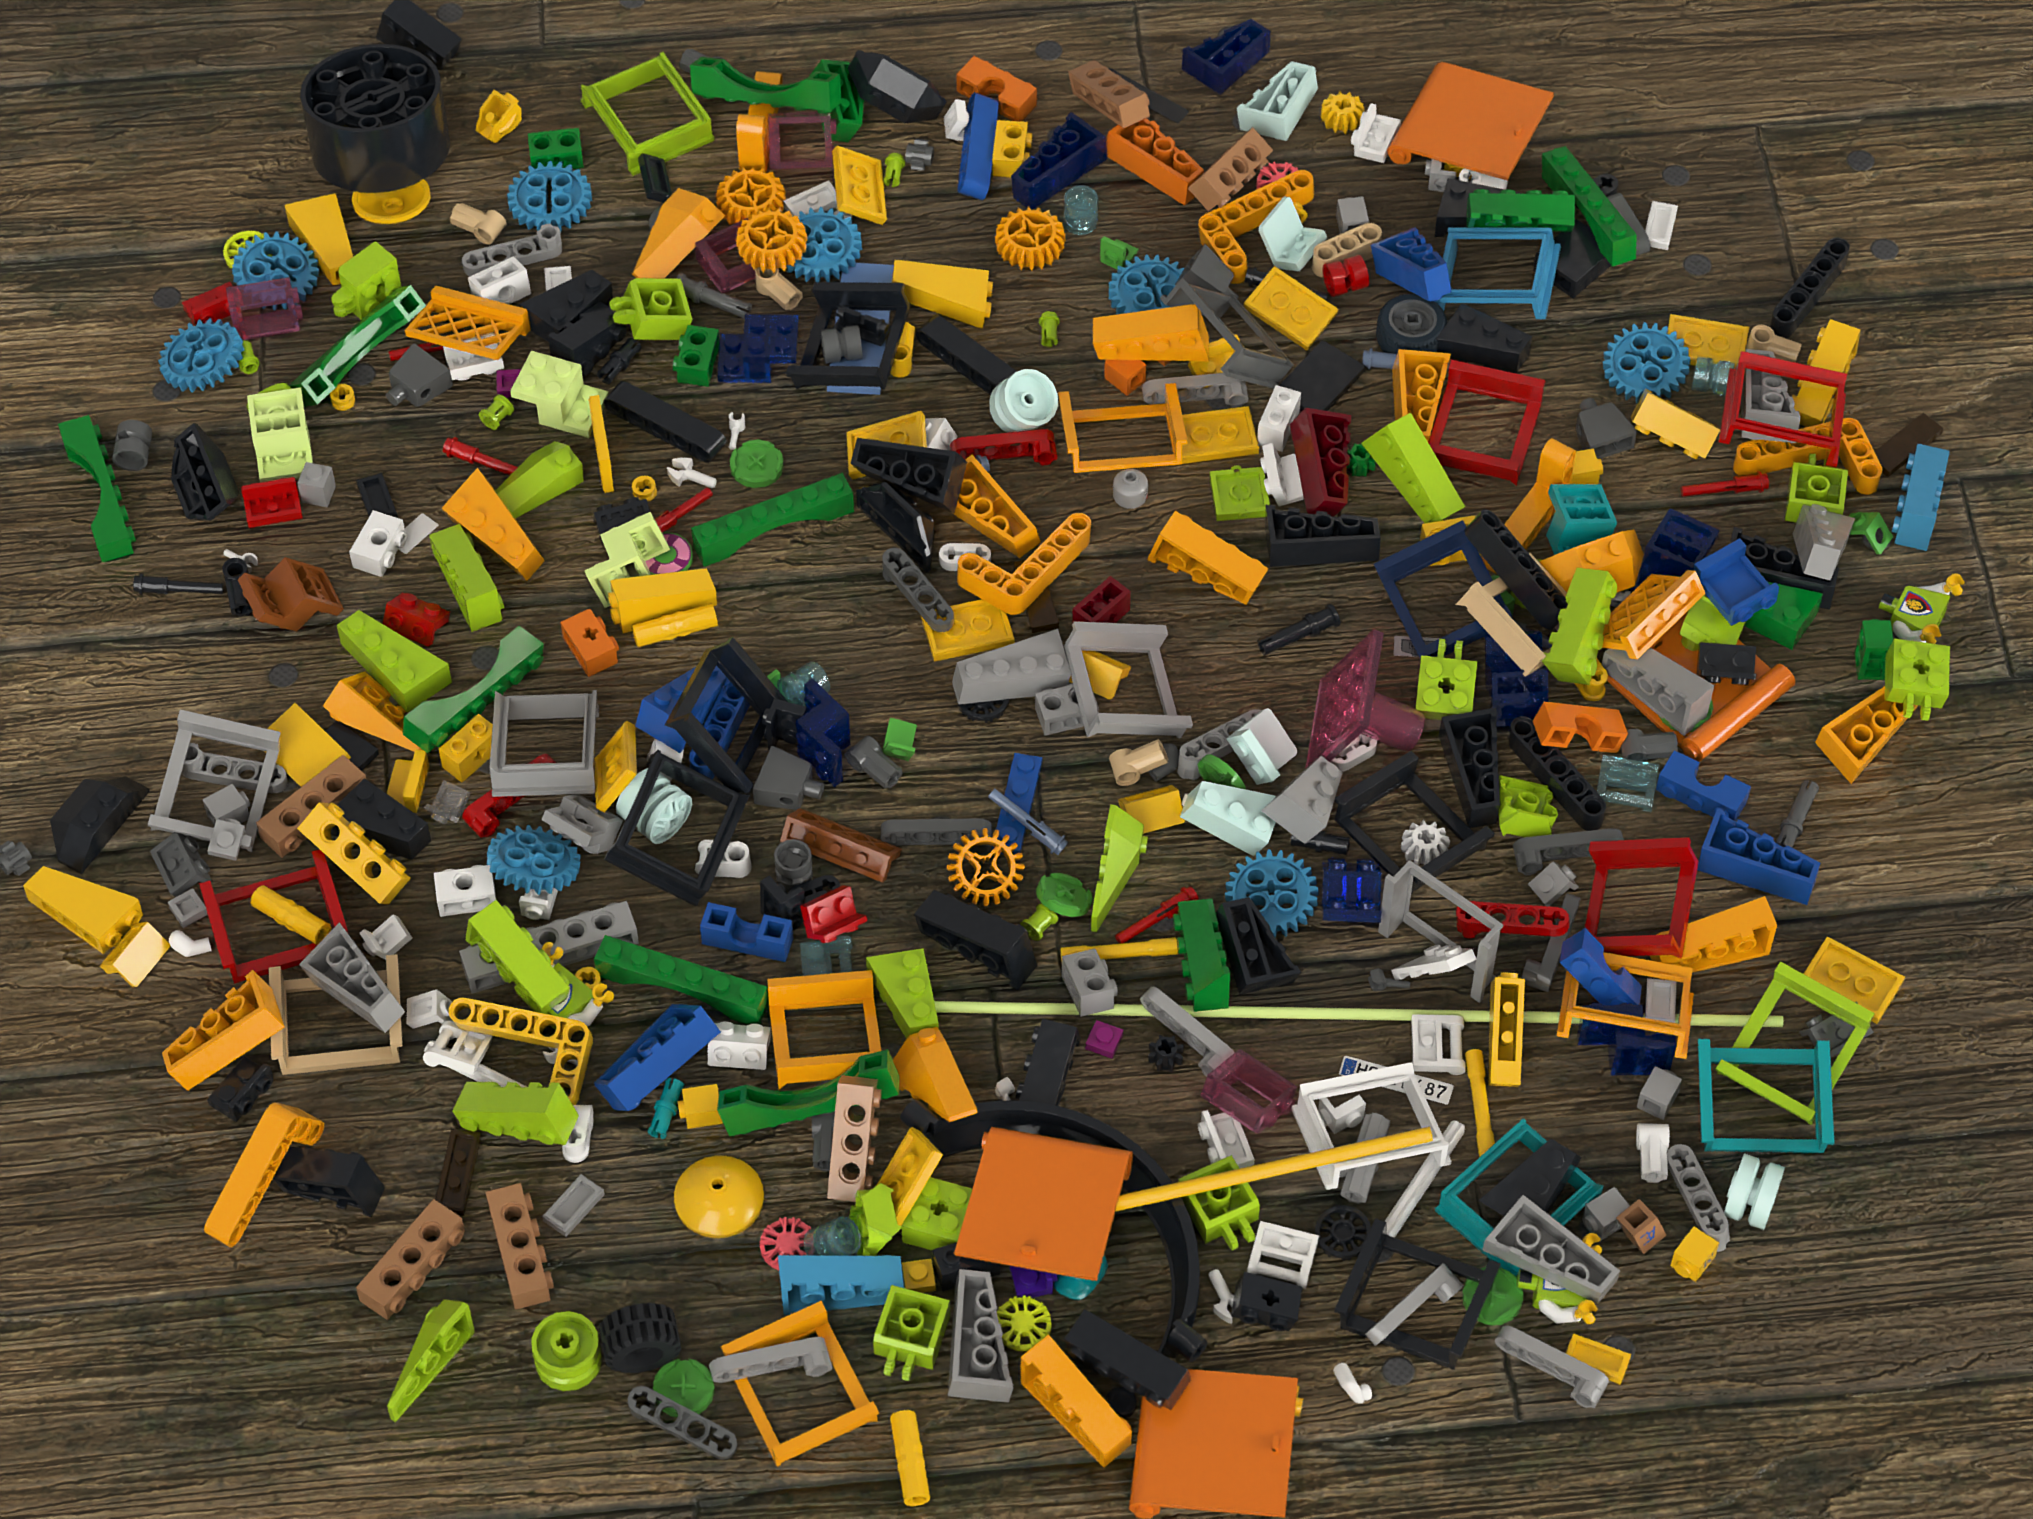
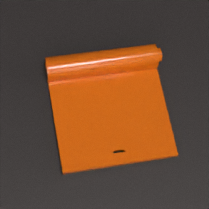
M1445 62L1437 63L1388 147V156L1394 163L1408 164L1413 155L1417 154L1508 181L1553 99L1554 93Z
M1687 611L1650 648L1697 675L1698 650L1686 649L1682 645V636L1679 634L1688 613ZM1738 639V642H1737L1736 645H1744V644ZM1756 655L1754 674H1757L1756 680H1749V685L1732 684L1731 678H1721V683H1711L1714 685L1711 697L1713 703L1711 717L1693 732H1688L1683 736L1680 732L1665 725L1658 714L1609 674L1607 681L1663 733L1674 732L1677 737V746L1683 750L1686 756L1698 762L1706 758L1795 685V678L1786 666L1776 664L1773 668H1770Z
M991 1127L989 1132H984L981 1145L984 1150L955 1248V1256L1097 1281L1123 1181H1127L1131 1173L1133 1152Z
M1188 1369L1191 1381L1172 1410L1164 1406L1158 1408L1142 1396L1129 1504L1130 1511L1135 1513L1136 1517L1151 1519L1153 1515L1159 1514L1161 1507L1285 1518L1298 1378Z

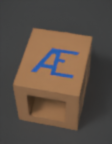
M1640 1199L1616 1217L1625 1235L1643 1254L1667 1236L1658 1218Z

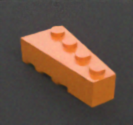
M1145 118L1125 128L1117 125L1107 134L1105 156L1184 206L1195 198L1188 187L1204 173V169L1184 150L1180 151L1170 136L1165 137L1159 131L1160 126L1154 120L1150 122Z

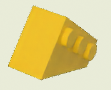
M1646 388L1631 415L1632 422L1636 424V430L1646 435L1653 432L1660 436V442L1670 447H1674L1677 444L1685 448L1684 454L1696 460L1699 456L1706 458L1720 432L1718 426L1674 405L1669 400H1664L1652 394Z

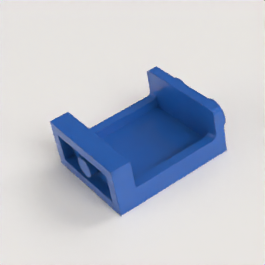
M1740 538L1695 563L1693 570L1696 571L1706 593L1705 595L1731 626L1740 621L1745 622L1749 620L1755 612L1762 608L1768 609L1773 606L1777 601L1779 592L1777 583L1770 585L1745 556L1746 545Z

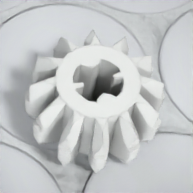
M1424 819L1420 826L1412 822L1409 830H1405L1403 833V841L1401 842V850L1405 853L1406 861L1414 860L1416 865H1420V863L1426 865L1448 851L1450 839L1448 836H1445V827L1436 829L1437 824L1435 821L1431 825H1427Z

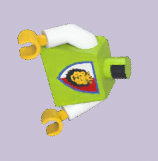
M1952 574L1947 578L1946 582L1932 586H1906L1900 599L1884 593L1879 609L1892 614V632L1899 639L1936 644L1935 637L1942 636L1939 625L1946 613L1950 599L1949 594L1951 592L1954 596L1961 595L1963 589L1960 585H1963L1965 582L1960 574Z
M546 942L542 949L551 960L550 965L556 972L561 971L570 983L568 997L546 1014L578 1020L586 1026L591 1025L602 1010V1003L611 1002L614 999V993L606 991L603 995V991L607 988V985L603 983L596 984L593 990H591L559 962L555 965L553 962L563 956V949L557 947L555 953L551 955L550 950L553 947V942Z
M1595 1233L1587 1234L1583 1238V1242L1598 1254H1601L1602 1248L1599 1245L1592 1246L1593 1243L1601 1240L1599 1236ZM1519 1270L1517 1288L1533 1290L1532 1306L1539 1309L1552 1321L1558 1324L1580 1322L1582 1318L1586 1324L1594 1323L1595 1317L1590 1312H1596L1598 1309L1593 1301L1586 1300V1298L1528 1271Z

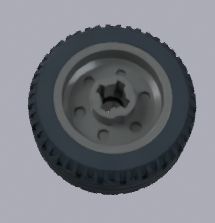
M1404 294L1392 298L1381 308L1377 319L1376 338L1381 350L1396 355L1398 349L1437 352L1438 342L1436 338L1447 324L1445 312L1435 301H1427L1416 294Z

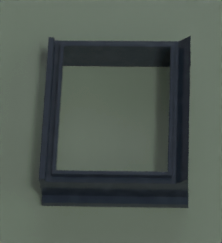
M815 282L812 291L819 307L801 364L788 365L786 371L787 377H791L796 389L802 385L864 386L885 389L910 308L904 292V283ZM848 306L852 310L896 311L879 368L866 366H815L822 345L820 330L827 329L832 310Z
M730 637L727 642L705 650L668 717L665 726L675 729L724 786L737 793L742 791L748 793L753 783L744 773L764 737L766 726L762 723L765 709L771 708L774 698L783 701L787 700L734 637ZM716 665L760 716L736 763L691 713Z
M657 750L649 757L646 764L649 766L620 834L614 845L608 850L604 860L696 907L699 900L711 887L750 795L739 794L665 756L660 750ZM660 772L728 806L697 879L629 845V841Z
M1412 751L1335 797L1334 801L1338 804L1334 820L1387 874L1394 877L1400 868L1361 830L1351 817L1405 784L1462 841L1421 867L1436 878L1478 850H1485L1487 841L1494 837L1495 833L1488 826L1474 833L1415 774L1419 758ZM1415 876L1413 877L1411 895L1415 890L1425 885L1424 882Z
M1375 1218L1334 1309V1312L1340 1314V1328L1368 1338L1365 1334L1377 1323L1354 1313L1383 1249L1434 1267H1439L1444 1263L1453 1274L1479 1283L1451 1349L1396 1329L1380 1343L1455 1370L1458 1358H1461L1501 1267V1263L1489 1259L1485 1270L1388 1236L1387 1222Z

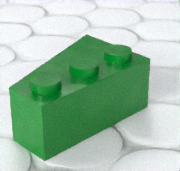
M822 59L810 74L812 75L816 71L840 74L841 104L830 113H819L827 141L849 142L862 126L864 100L860 98L848 71V66L851 62Z
M1777 584L1779 592L1776 603L1768 609L1762 608L1755 612L1745 622L1744 626L1793 650L1818 614L1823 593Z

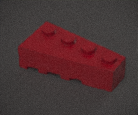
M1305 408L1289 424L1308 514H1316V511H1323L1335 517L1348 503L1349 475L1346 474V468L1350 460V455L1347 454V446L1351 438V433L1348 432V425L1351 423L1352 415Z

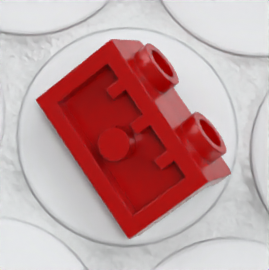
M231 282L182 302L183 309L194 326H197V322L200 319L203 324H206L209 318L215 323L218 319H224L245 310L242 295L239 290L234 289Z
M840 886L800 905L807 938L820 940L821 943L833 942L837 939L838 935L853 932L859 928L858 925L868 921L867 915L856 913L851 886Z

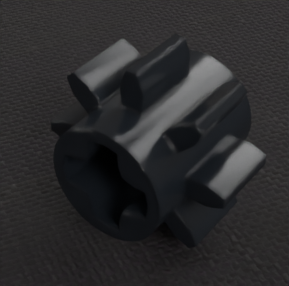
M1159 1035L1156 1043H1149V1051L1151 1053L1148 1054V1062H1155L1158 1072L1160 1070L1173 1072L1176 1064H1183V1056L1181 1054H1183L1184 1045H1177L1175 1036L1170 1038Z

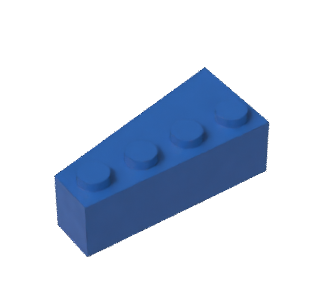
M1416 227L1371 244L1376 274L1427 301H1437L1443 295L1451 293L1447 263L1437 251L1433 252V247L1430 243L1426 244L1424 236L1419 235Z
M717 665L691 711L702 725L705 718L709 716L727 680V677ZM696 667L643 698L635 727L663 742L678 753L683 751L687 742L675 729L665 726V723Z
M1717 808L1701 849L1697 870L1808 905L1816 882L1820 862L1790 846H1780L1775 843L1774 838L1766 833L1760 835L1748 828L1749 824L1740 819L1736 822L1726 817L1725 811Z
M672 1004L593 1084L614 1110H633L646 1095L714 1039L721 1031L701 1006Z

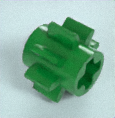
M1355 443L1351 450H1347L1350 460L1346 469L1350 470L1352 476L1366 477L1369 470L1375 471L1376 461L1362 444Z

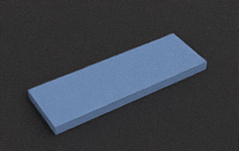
M856 263L855 267L848 266V274L842 272L840 282L892 283L894 265ZM855 310L864 316L869 315L877 319H884L885 323L889 324L890 311ZM887 338L882 346L861 340L862 359L850 361L843 356L840 362L830 363V366L879 368ZM827 386V392L880 395L881 388Z

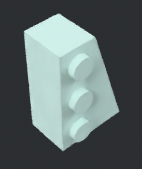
M1292 61L1272 77L1270 84L1262 91L1258 89L1253 93L1254 98L1247 104L1242 103L1237 107L1240 130L1248 132L1253 127L1260 135L1287 141L1318 90L1315 67Z
M1202 781L1188 794L1180 817L1244 852L1255 856L1256 852H1259L1268 844L1276 823L1261 810L1276 796Z

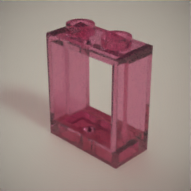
M818 112L768 114L770 169L832 167V150L837 144H832L831 134H836V119H831V112L824 114ZM824 122L826 158L781 160L779 124Z
M742 221L695 242L696 260L723 294L756 278L755 270H753L751 264L746 265L743 263L727 270L717 257V255L736 247L737 231L741 227Z
M290 277L226 288L233 327L236 328L242 340L300 331L298 320H303L301 304L295 305V303H300L297 287L292 288ZM283 303L288 305V310L246 317L243 316L242 310Z
M1239 1049L1208 1074L1201 1097L1256 1134H1259L1267 1126L1271 1128L1283 1113L1287 1115L1291 1111L1292 1105L1296 1101L1293 1097L1297 1086ZM1239 1080L1272 1103L1263 1108L1231 1087V1085Z

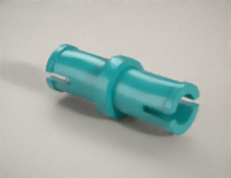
M667 1078L660 1100L655 1102L654 1109L656 1111L648 1129L649 1135L655 1138L659 1137V1133L661 1134L660 1139L666 1138L671 1119L677 1114L678 1107L676 1105L684 1087V1083L674 1078L673 1083H671L672 1078Z

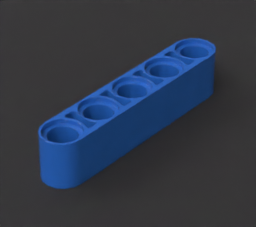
M974 92L969 99L966 110L969 114V121L964 128L957 192L983 201L990 185L999 101Z
M728 678L703 726L726 753L750 706ZM692 749L689 754L690 768L713 779L715 777L714 773Z

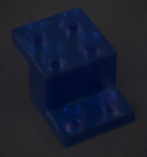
M745 314L744 334H720L718 382L771 383L772 363L796 364L798 315Z
M1669 508L1646 545L1642 567L1639 570L1636 584L1634 587L1629 588V591L1632 593L1651 574L1681 577L1687 570L1693 571L1694 564L1706 558L1717 540L1720 530Z
M1524 631L1542 651L1541 631ZM1485 634V685L1491 696V708H1496V727L1511 726L1512 721L1520 716L1534 720L1543 702H1548L1547 667L1544 665L1525 677L1523 675L1525 671L1521 670L1489 634Z
M812 678L804 684V702L807 707V713L796 720L797 753L801 759L808 761L815 768L816 773L823 781L828 780L836 787L843 782L841 751L851 745L849 713Z
M1328 858V862H1322V919L1327 921L1381 923L1382 872L1380 866L1374 864V860L1357 859V864L1345 863L1343 858Z
M1594 1003L1583 1006L1643 1017L1642 1005H1633L1631 1003L1603 1005ZM1580 1018L1577 1033L1578 1045H1607L1610 1075H1650L1655 1066L1662 1070L1670 1071L1676 1049L1675 1035L1656 1033L1646 1036L1643 1029Z

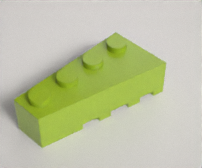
M457 524L430 534L432 552L471 632L502 621L501 609H504L502 598L490 574L485 569L479 552L476 553L470 533H465L461 525Z
M1576 568L1566 594L1568 606L1559 612L1557 617L1559 621L1558 632L1551 633L1549 644H1552L1549 653L1544 652L1546 657L1542 660V663L1558 681L1589 685L1591 677L1596 673L1598 650L1602 649L1604 643V627L1610 620L1611 600L1615 598L1617 593V583L1608 571Z
M495 900L468 920L465 940L471 946L476 943L481 950V957L487 963L491 961L496 963V968L501 978L505 982L511 983L513 981L516 984L514 986L516 993L534 1012L546 1014L568 997L570 983L561 971L556 972L550 965L551 960L543 949L538 950L535 947L530 933L524 927L520 928L515 923L511 910L506 905L501 906Z

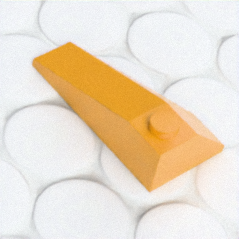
M678 188L661 206L632 275L635 278L664 279L725 215L707 197Z
M365 671L340 680L323 705L329 711L330 716L338 722L415 752V749L422 750L403 735V722L406 711L402 706H394L389 701L391 694Z
M938 1027L924 1028L918 1033L909 1035L893 1059L900 1076L899 1090L903 1091L906 1089L911 1093L913 1099L923 1100L928 1104L931 1111L948 1122L978 1113L947 1042Z

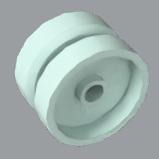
M1023 369L1015 372L993 389L989 399L990 412L994 422L1007 433L1037 430L1048 423L1055 415L1058 407V394L1054 384L1045 374L1037 370Z
M1744 1153L1739 1169L1735 1171L1728 1190V1202L1724 1214L1727 1218L1739 1221L1743 1217L1747 1205H1750L1752 1208L1748 1218L1749 1225L1764 1230L1785 1167L1770 1162L1766 1165L1762 1178H1757L1760 1167L1759 1158Z

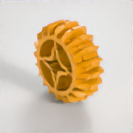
M754 166L751 170H745L743 167L741 172L738 173L733 170L731 176L725 175L724 182H719L716 204L717 208L725 215L723 219H727L729 225L736 223L737 228L741 227L742 220H748L749 214L756 216L758 209L762 212H767L770 207L772 211H777L779 208L782 210V213L784 211L783 201L786 200L785 188L781 184L780 178H775L773 172L766 174L764 168L756 171Z
M1028 206L1027 210L1022 211L1018 207L1016 213L1009 211L1007 217H1002L1000 224L997 225L995 236L997 251L999 255H1002L1003 261H1009L1011 267L1018 264L1021 270L1024 267H1029L1032 271L1036 266L1043 269L1044 264L1051 266L1053 259L1059 260L1060 253L1063 252L1065 242L1064 227L1062 222H1059L1057 219V215L1051 216L1049 210L1041 212L1040 207L1036 210H1031Z
M769 207L767 212H762L758 209L756 216L749 214L748 220H742L741 227L737 231L736 246L738 247L740 258H743L746 265L751 264L753 270L761 267L763 273L767 269H771L775 273L777 268L785 271L786 265L794 267L795 260H801L802 253H805L807 234L805 233L803 223L800 222L798 216L792 217L790 210L782 213L780 208L777 211H772Z
M983 828L982 837L980 838L977 831L972 830L971 841L965 835L961 837V841L965 845L964 847L958 843L953 845L954 850L959 854L949 853L948 859L956 862L946 866V870L956 872V874L949 876L948 880L949 882L959 881V884L953 890L958 892L963 887L966 891L961 898L966 900L969 894L974 895L972 899V904L974 905L977 904L979 897L983 898V906L989 905V897H992L995 905H998L1000 903L999 894L1008 900L1010 894L1007 888L1014 892L1018 889V886L1012 881L1023 880L1022 875L1015 873V871H1021L1025 868L1024 864L1015 863L1023 855L1022 853L1013 855L1012 851L1018 845L1013 843L1008 847L1006 845L1010 838L1008 835H1005L1002 841L998 840V830L993 832L992 838L988 837L987 828ZM978 845L994 847L986 856L970 851L971 848ZM1001 852L1008 862V877L1002 874V871L996 864V860ZM994 856L990 865V870L993 872L989 874L987 871L986 874H982L977 879L981 869V865L978 863L982 861L984 864L985 861H989ZM963 857L969 861L968 863L975 870V874L970 882L966 880L963 874ZM984 879H991L1002 884L992 890L976 888Z

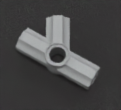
M1376 1113L1365 1114L1357 1142L1387 1136L1390 1120ZM1379 1163L1340 1170L1339 1178L1346 1177L1341 1190V1196L1349 1202L1357 1204L1366 1202L1374 1174L1379 1168Z

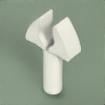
M692 458L672 459V466L682 469L680 471L667 467L669 478L679 487L684 480H691L709 488L716 486V478L692 469Z
M1214 1269L1209 1272L1208 1276L1220 1298V1303L1214 1305L1213 1312L1222 1320L1232 1324V1317L1227 1309L1228 1304L1231 1307L1233 1306L1234 1295L1230 1293L1220 1271Z

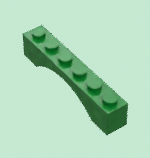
M700 57L690 65L692 93L702 95V98L705 99L718 97L725 98V101L728 102L742 100L752 105L766 103L775 108L789 106L799 111L813 109L823 114L832 112L834 108L841 104L839 73L816 71L809 77L796 83L772 85L758 82L745 76L733 68L725 59Z
M1563 146L1542 153V179L1553 192L1567 191L1568 195H1575V204L1586 218L1600 252L1613 267L1635 260L1637 234L1568 148Z
M411 285L396 288L289 386L292 389L301 388L304 407L319 404L337 387L345 374L363 356L386 337L408 323L426 307V304Z
M90 415L58 423L68 459L90 473L101 489L100 505L97 515L91 524V529L102 563L133 554L131 543L135 542L136 539L132 527L125 526V522L129 521L125 505L119 506L118 501L122 500L118 484L112 486L111 483L116 478L111 464H105V460H109L105 444L99 445L98 440L102 439L98 424L92 425Z
M843 473L837 474L692 527L693 548L703 567L729 558L750 540L776 527L803 520L831 521L853 513V491Z
M521 626L516 627L500 640L496 662L490 672L478 684L453 697L423 701L404 716L403 735L426 753H429L436 746L440 747L451 734L462 729L472 717L481 714L486 706L495 700V691L503 695L512 685L519 684L532 669L536 670L543 662L544 643Z
M607 935L604 936L594 957L595 969L600 973V978L622 985L649 984L673 989L707 1003L731 1020L747 1025L760 1024L769 1006L767 986Z
M888 1049L860 1056L842 1074L877 1079V1089L882 1090L881 1099H888L899 1095L900 1076ZM842 1075L828 1083L797 1091H774L748 1084L719 1091L717 1111L729 1137L747 1134L766 1127H775L779 1124L795 1120H803L807 1117L823 1113H832L835 1111L837 1085Z

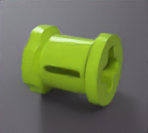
M500 394L494 397V402L487 409H482L479 412L481 421L492 430H496L500 426L499 423L507 415H511L514 412L512 403Z
M1041 903L1036 907V912L1029 919H1024L1020 925L1027 930L1029 938L1039 941L1043 937L1042 933L1050 925L1058 922V916Z

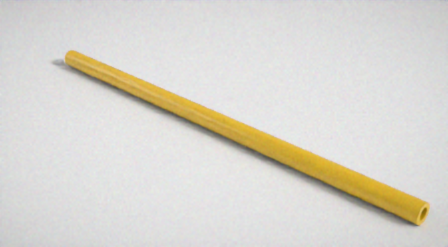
M1429 1126L1122 1194L1119 1196L1116 1211L1432 1142V1132Z

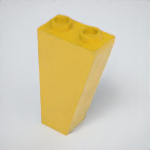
M336 193L284 205L288 224L292 231L299 237L302 244L307 243V251H314V259L318 260L319 268L332 286L341 284L339 267L353 258Z
M894 260L892 283H904V292L910 304L978 328H983L984 319L990 318L991 302H987V297L992 295L993 282L988 281L989 270Z
M707 568L621 578L610 581L612 591L608 593V599L612 607L610 614L614 625L619 624L623 634L631 632L632 625L708 604L717 605L716 589Z
M45 866L39 869L23 885L28 901L102 954L116 946L121 937L135 923H139L143 916L140 902L137 898Z
M1500 973L1490 984L1488 1086H1520L1525 979L1518 978L1517 973Z

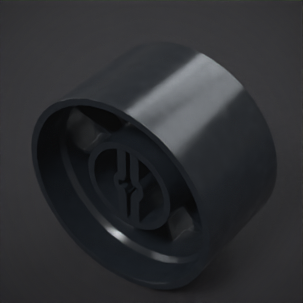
M391 44L356 46L337 52L322 60L305 77L301 86L300 98L312 160L317 172L329 183L355 192H389L420 182L434 173L445 161L450 150V135L440 75L434 63L422 53L407 47Z

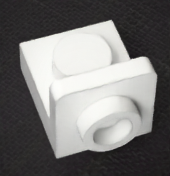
M955 99L944 116L945 133L948 139L963 141L964 128L969 121L965 101Z
M437 989L407 998V1025L414 1029L437 1021L441 1024L445 1021H452L449 1015V1007L452 1001Z

